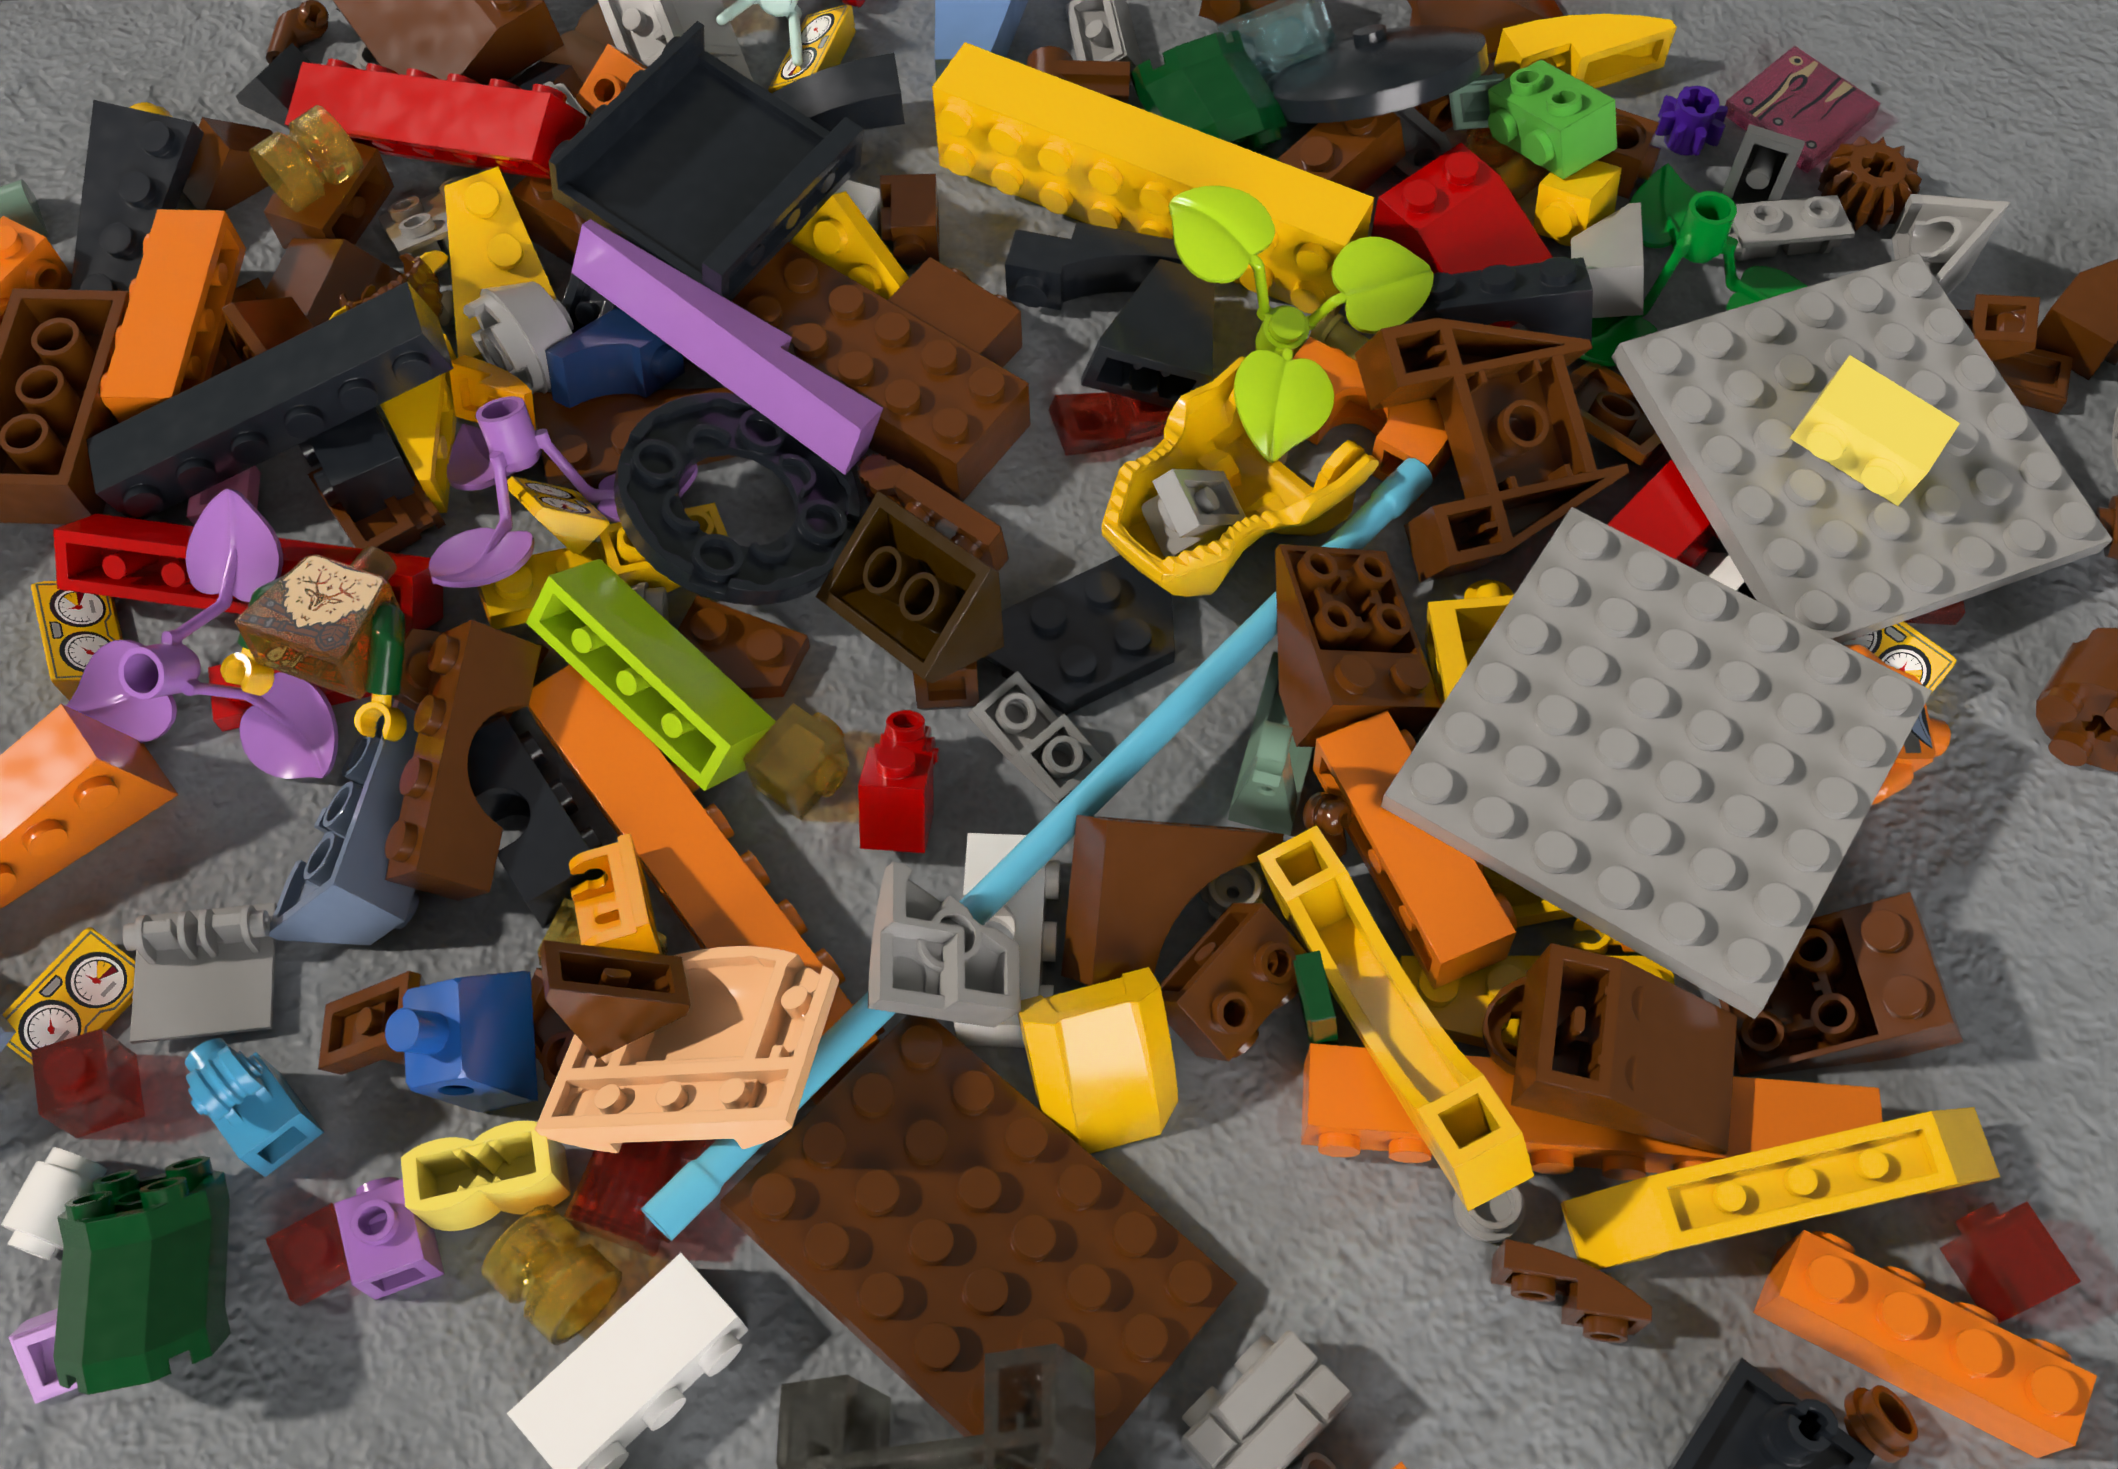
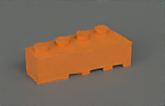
M60 704L0 755V909L178 796V793L144 743H140L131 736Z

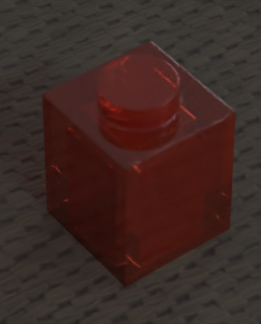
M102 1028L31 1050L38 1114L75 1138L145 1117L137 1054Z
M2027 1201L2003 1214L1996 1204L1991 1202L1955 1221L1962 1235L1939 1248L1976 1306L1993 1314L1998 1319V1324L2081 1282Z

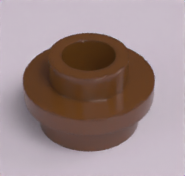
M1877 1385L1870 1390L1861 1387L1856 1388L1846 1395L1844 1400L1846 1411L1844 1423L1848 1434L1889 1463H1895L1908 1455L1909 1444L1918 1438V1429L1909 1409L1894 1392L1887 1387Z

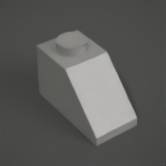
M1629 203L1571 238V259L1584 257L1593 288L1592 318L1643 315L1644 258L1641 203Z

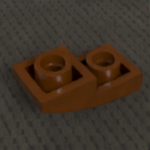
M1505 1239L1493 1254L1491 1284L1510 1286L1512 1296L1528 1301L1549 1302L1555 1300V1294L1563 1295L1561 1324L1583 1327L1582 1335L1585 1338L1600 1342L1623 1343L1628 1341V1335L1637 1334L1652 1322V1306L1619 1281L1582 1261L1550 1249Z

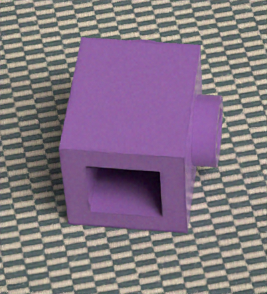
M384 1177L369 1181L357 1188L355 1196L334 1203L352 1286L376 1300L444 1275L434 1228L428 1226L405 1207L403 1178L399 1180L396 1177Z

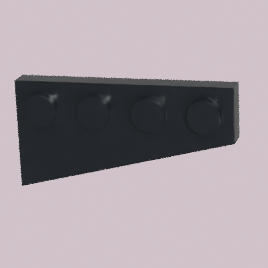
M93 100L70 290L128 291L129 293L130 283L137 277L144 255L143 241L145 236L151 232L157 209L176 210L204 135V132L194 122Z

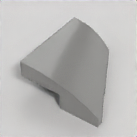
M892 862L888 865L883 875L873 929L868 982V1008L992 1028L1020 1012L1019 944L997 928L986 927L978 923L971 915L969 909L953 897L949 896L941 902L908 878L913 869L906 864Z

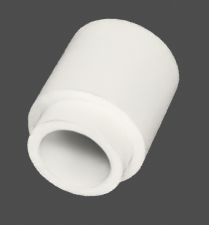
M53 1147L45 1162L36 1161L1 1223V1226L14 1231L8 1245L50 1261L56 1248L63 1250L64 1245L57 1217L66 1211L65 1203L74 1198L94 1193L93 1181L103 1177L108 1169L87 1158Z

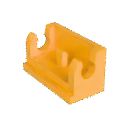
M631 834L618 836V842L587 850L573 857L569 861V869L572 875L584 874L590 869L605 871V874L599 879L586 880L570 888L575 905L581 945L662 954L647 880Z

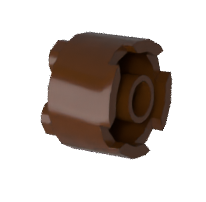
M2097 628L2092 630L2086 640L2077 643L2073 642L2036 700V717L2044 733L2051 739L2048 749L2052 755L2064 764L2070 766L2089 764L2111 772H2118V628Z

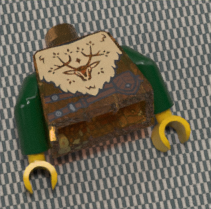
M373 546L364 547L350 565L315 554L306 556L286 575L256 588L252 593L248 608L235 620V624L240 631L237 642L243 648L241 653H232L221 663L220 672L224 680L241 686L242 691L245 693L261 696L272 687L274 670L358 700L366 692L372 693L371 702L362 705L357 710L354 717L355 727L363 736L374 738L377 731V721L384 715L385 724L382 729L384 739L392 742L399 741L406 732L407 720L400 709L391 705L392 695H399L401 689L405 654V615L400 610L388 582L397 571L394 560L387 553Z

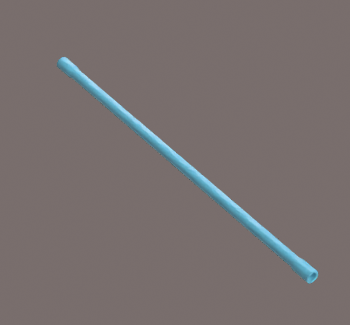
M1415 458L1404 460L1372 492L1371 498L1321 547L1362 550L1391 520L1401 516L1432 485L1433 477L1430 470L1425 464ZM1276 591L959 901L969 909L971 915L978 923L985 925L1075 835L1077 815L1094 816L1277 635ZM867 992L821 1037L798 1110L895 1012L869 1009ZM717 1139L697 1159L688 1162L641 1208L642 1212L660 1232L672 1241L720 1193L723 1184L764 1143L742 1149L734 1139Z

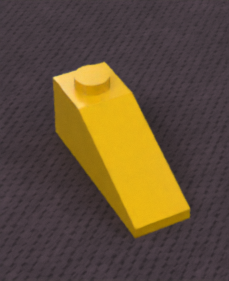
M443 334L452 361L456 359V355L447 335ZM449 371L380 404L421 487L439 513H447L450 483L447 478V464L449 463L452 445L455 441L457 423Z

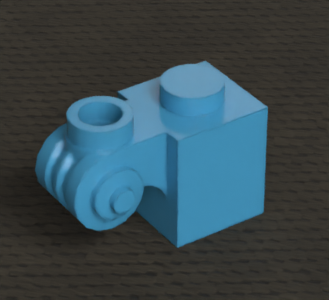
M215 1038L198 1045L187 1056L185 1066L190 1073L186 1075V1080L190 1086L188 1091L193 1099L191 1101L192 1106L200 1115H209L238 1158L264 1177L268 1176L324 1133L283 1075L257 1052L247 1058L241 1051L236 1052L223 1039Z

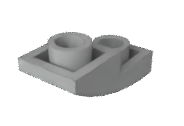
M1018 671L967 714L993 745L1027 779L1055 803H1058L1078 786L1104 760L1065 713L1058 718Z

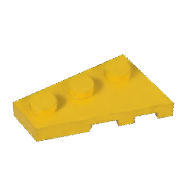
M498 166L444 186L458 357L467 355L480 360L484 359L471 335L481 329L476 317L469 319L463 312L466 304L480 297L482 289L534 281L542 286L552 299H556Z

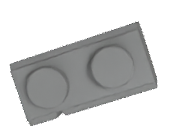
M1288 1329L1275 1343L1264 1334L1235 1363L1234 1366L1243 1376L1223 1396L1212 1386L1183 1415L1182 1419L1190 1429L1183 1435L1181 1446L1201 1469H1287L1348 1406L1354 1396L1331 1370L1319 1361L1318 1357L1294 1332Z

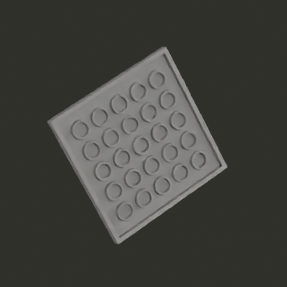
M1919 253L1619 343L1611 357L1756 601L1840 644L2099 553L2113 540L1978 340L1974 339V334ZM1849 355L1960 423L1930 471L1899 506L1870 491L1857 480L1825 460L1816 457L1809 450L1790 439V436L1822 390Z
M1571 507L1385 792L1380 807L1755 1019L1764 1009L1932 690Z

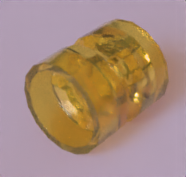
M315 105L289 123L290 134L285 135L276 131L249 149L250 156L262 177L277 196L295 212H300L325 195L324 184L326 182L337 186L364 168L362 158L350 137L334 117L319 105ZM306 150H308V151L311 153V155L314 157V160H313V161H312L311 158L308 156V154L305 152Z
M545 1204L537 1206L524 1214L501 1235L486 1255L481 1270L482 1276L508 1302L518 1304L525 1301L524 1317L551 1344L558 1346L580 1334L607 1307L621 1284L622 1272L595 1246L587 1244L578 1247L580 1232L554 1207Z

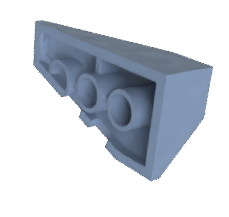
M392 698L391 706L400 709L405 715L407 729L404 736L396 742L384 739L382 732L385 724L384 715L377 721V731L374 738L363 736L362 734L359 735L342 769V776L351 781L342 786L328 807L322 809L314 828L324 832V835L307 863L302 860L295 862L272 917L270 937L281 941L371 945L394 928L402 929L413 917L419 904V895L414 893L415 889L385 880L390 860L385 855V844L391 828L399 820L404 798L399 789L400 778L406 764L413 757L418 732L414 730L416 712L396 699Z

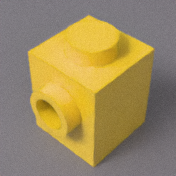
M1596 160L1565 179L1550 172L1539 183L1533 226L1539 235L1554 239L1561 245L1571 246V238L1615 212L1621 167Z

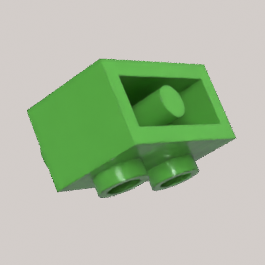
M1542 59L1526 68L1515 71L1510 77L1488 89L1490 110L1488 126L1492 137L1499 143L1508 146L1530 159L1534 164L1547 169L1562 179L1569 177L1617 149L1615 99Z

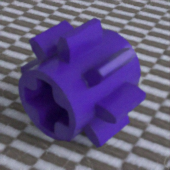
M1685 86L1677 99L1668 95L1664 97L1658 114L1660 119L1656 135L1664 136L1666 146L1674 153L1685 156H1697L1703 149L1705 142L1711 146L1717 147L1726 127L1723 122L1728 112V106H1719L1718 96L1706 87Z

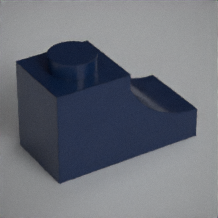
M618 307L545 350L553 401L568 408L596 397L611 394H638L647 398L685 373L684 360L681 353Z

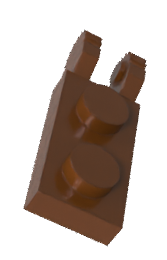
M873 453L871 456L866 455L864 460L861 459L862 463L858 465L859 471L857 472L861 483L865 484L866 489L864 491L868 502H872L879 491L997 572L1008 561L1009 557L1001 526L910 468H905L893 459L888 460L886 455L881 456V453L878 455Z

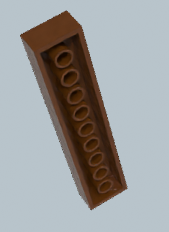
M526 176L510 191V194L531 241L573 266L581 227L587 221L553 199L551 179ZM789 242L731 301L792 337L788 349L789 353L883 407L869 445L870 449L878 454L881 453V456L886 455L888 460L893 459L905 468H910L962 502L1031 425L1028 382Z

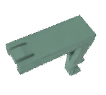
M1273 651L1229 809L1228 820L1291 836L1313 747H1296L1292 735L1293 727L1289 726L1280 694L1276 692L1279 683L1278 652Z

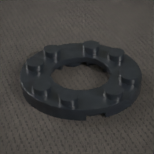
M702 393L685 396L670 401L650 412L631 431L628 442L621 453L614 480V500L621 525L629 540L645 560L656 571L687 590L704 597L733 604L759 606L782 603L804 596L822 586L855 531L860 518L859 492L851 469L844 475L734 393ZM731 455L751 459L772 470L788 487L795 504L794 523L785 535L775 541L763 545L754 542L749 547L740 546L733 539L725 535L707 534L701 531L698 521H692L685 513L678 495L680 479L690 466L708 457Z

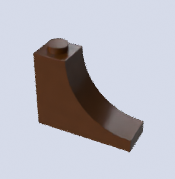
M1077 815L1061 976L1085 983V987L1121 978L1123 973L1149 967L1154 975L1166 936L1189 901L1208 883L1236 867L1259 862L1257 856L1283 843L1284 834L1250 828Z

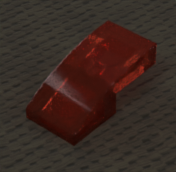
M1109 392L1055 395L1048 409L1066 456L1112 450L1164 435L1168 416L1172 410L1171 408Z

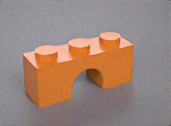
M1309 337L1295 354L1293 360L1300 358L1310 359L1324 369L1333 385L1334 405L1325 424L1306 440L1318 445L1332 428L1342 424H1357L1369 429L1376 436L1372 456L1379 461V465L1372 474L1374 477L1384 481L1404 460L1415 458L1427 466L1434 480L1452 455L1437 401L1425 399L1371 411L1357 361L1348 357L1342 350L1329 347Z

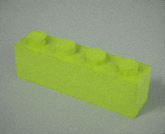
M601 559L548 576L526 623L701 789L706 791L752 767L777 725V722Z

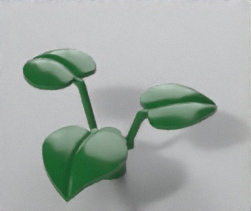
M1667 163L1653 173L1649 180H1646L1638 188L1630 203H1641L1643 246L1664 248L1672 245L1674 251L1643 301V315L1592 318V349L1579 358L1599 365L1616 366L1611 357L1619 343L1658 332L1653 324L1642 317L1649 313L1682 257L1694 263H1707L1719 254H1723L1726 286L1729 290L1735 292L1727 303V311L1808 286L1792 275L1768 266L1749 267L1743 272L1741 279H1739L1736 274L1734 253L1738 240L1728 236L1737 214L1736 204L1731 198L1719 192H1697L1685 183L1672 166Z

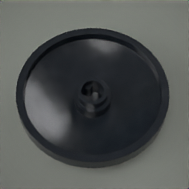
M1383 24L1369 25L1355 30L1352 33V37L1319 48L1294 61L1274 74L1268 80L1267 85L1274 94V98L1280 104L1285 121L1330 123L1383 115L1438 99L1476 80L1486 71L1489 65L1486 38L1478 31L1459 27L1418 25L1386 29V26Z

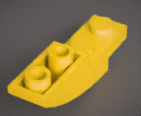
M715 502L684 509L692 521H698L701 531L707 534H721L728 537ZM621 522L609 524L596 538V542H592L580 555L577 552L573 554L568 548L533 554L525 565L509 577L488 585L478 586L477 589L490 627L501 629L526 623L549 575L597 559H601L629 586L637 585L639 582H648L650 588L665 587L667 593L681 586L656 571L634 547L625 533Z

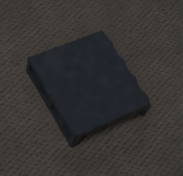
M696 21L681 37H673L666 44L662 54L648 68L634 73L629 79L626 88L608 105L604 104L598 107L592 114L588 124L571 140H564L555 148L549 160L553 199L584 220H593L727 300L732 301L861 166L864 128L847 117H844L831 132L705 51L704 25Z

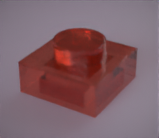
M333 1203L265 1238L290 1301L300 1307L350 1280Z

